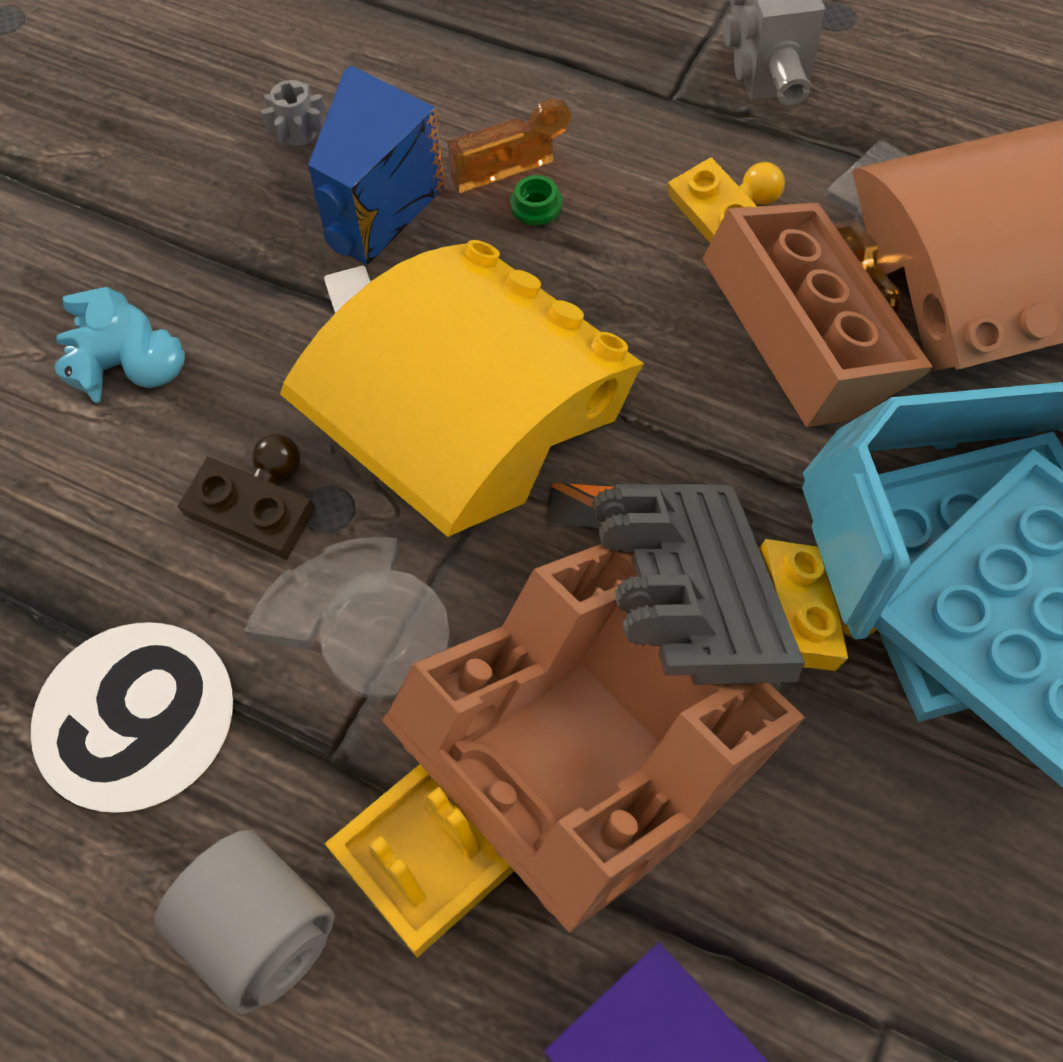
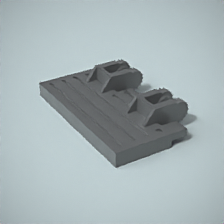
M615 484L612 489L607 490L605 488V491H599V494L594 496L595 500L592 501V510L597 522L601 521V527L598 528L601 544L604 545V548H609V551L616 550L618 552L623 550L624 552H633L632 562L636 577L629 576L630 578L623 579L621 584H617L618 589H615L617 605L621 611H626V619L623 620L626 638L629 639V642H634L635 645L642 644L644 646L645 644H650V646H660L659 657L665 676L690 675L693 685L798 682L804 666V660L734 485Z

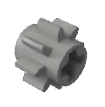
M286 80L276 84L270 94L264 95L267 108L263 109L261 114L266 132L276 131L279 143L285 142L292 146L305 145L316 137L317 132H321L323 127L322 118L326 116L322 94L311 96L309 84H304L297 80Z

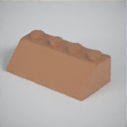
M818 202L729 208L703 257V261L806 428L853 420L927 375L933 366Z

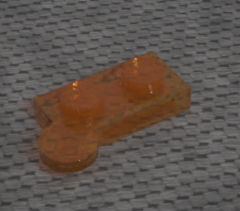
M557 98L544 100L535 107L528 123L515 118L447 141L451 178L458 192L462 193L553 162V138L562 134L571 122V111L566 103Z

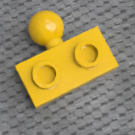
M710 157L669 181L668 196L711 243L729 208L757 207L756 205L764 206L774 203L784 191L785 178L780 168L775 164L760 162L747 170L742 184L738 186L717 162Z
M766 539L759 547V550L804 660L803 667L836 671L848 659L843 633L851 637L852 635L848 624L845 625L843 623L819 548L817 546ZM873 627L868 636L877 631V629Z

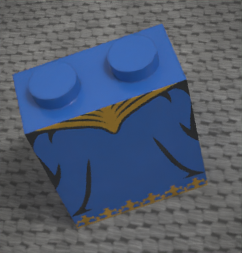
M352 65L343 72L308 163L314 188V198L318 205L324 229L323 235L328 245L335 252L344 256L350 255L368 265L445 188L436 107Z

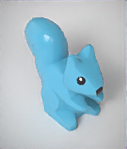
M108 287L63 296V307L67 312L77 316L74 318V324L78 328L56 336L57 342L67 345V347L64 348L65 355L56 362L54 368L62 381L87 393L94 403L101 401L104 370L117 365H122L125 375L130 381L138 386L149 389L161 387L179 375L185 362V351L182 350L179 338L172 337L164 329L153 331L147 316L141 310L129 304L123 294Z

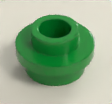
M531 175L521 179L510 197V209L513 216L518 221L528 225L537 226L552 222L560 215L563 207L562 194L556 184L550 178L542 175Z

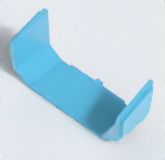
M1063 382L891 397L839 428L803 472L805 482L802 490L813 519L812 530L843 623L845 625L848 624L851 635L855 640L867 638L910 567L907 549L869 451L934 445L935 450L955 448L958 443L1025 437L1031 436L1033 432L1058 430L1063 433Z

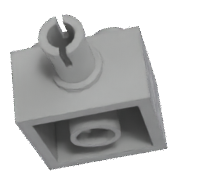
M730 0L732 5L731 15L725 16L723 21L724 42L726 47H733L736 78L738 81L744 80L750 100L778 97L782 104L789 106L804 101L810 94V82L825 14L822 0Z

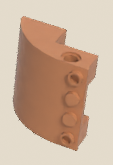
M1063 121L1050 122L858 167L852 171L876 276L879 278L905 271L923 352L933 366L929 372L955 367L956 370L1063 343Z
M603 544L533 569L502 627L413 663L389 712L385 714L382 720L403 744L405 750L421 764L447 794L450 801L466 815L493 846L495 852L511 866L540 899L542 905L556 917L569 933L631 888L685 842L755 774L805 718L769 683L693 685L690 675L665 676L659 657L660 646H650V644H645L644 646L642 644L635 645L634 642H629L624 632L623 620L626 619V611H621L620 607H618L615 589H618L617 584H621L623 579L626 580L630 578L629 576L636 577L632 554L623 550L618 552L616 550L609 551V548H604Z

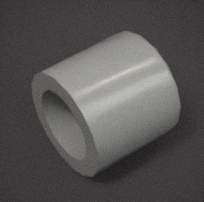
M242 830L219 840L200 854L177 877L164 894L154 914L153 928L231 1011L237 1015H243L255 1011L261 1006L271 1004L289 991L309 971L325 947L335 914L329 905L253 830Z

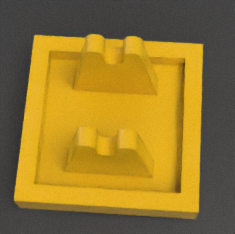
M421 764L325 843L330 853L416 958L514 872L511 866L495 852L493 846L466 815L450 801L447 794Z

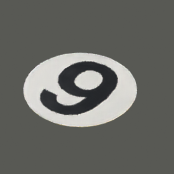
M149 622L134 623L109 629L88 639L70 652L56 666L37 698L31 721V744L34 758L41 774L48 784L65 799L90 810L111 813L131 812L152 807L169 800L193 784L206 771L226 739L233 711L232 687L227 670L220 657L204 640L185 629L173 625Z

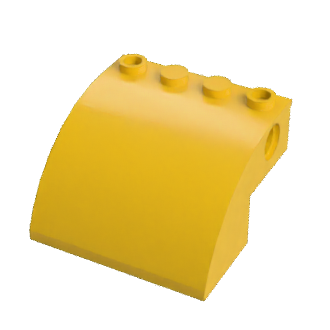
M470 240L465 244L423 252L395 265L369 282L349 299L319 330L297 359L283 382L280 392L281 396L447 537L525 504L550 447L614 422L638 372L641 371L644 364L627 351L628 345L624 340L614 334L597 330L583 319L584 313L581 309L569 302L556 300L540 288L541 282L538 278L528 272L513 269L499 259L500 253L494 246L479 240Z

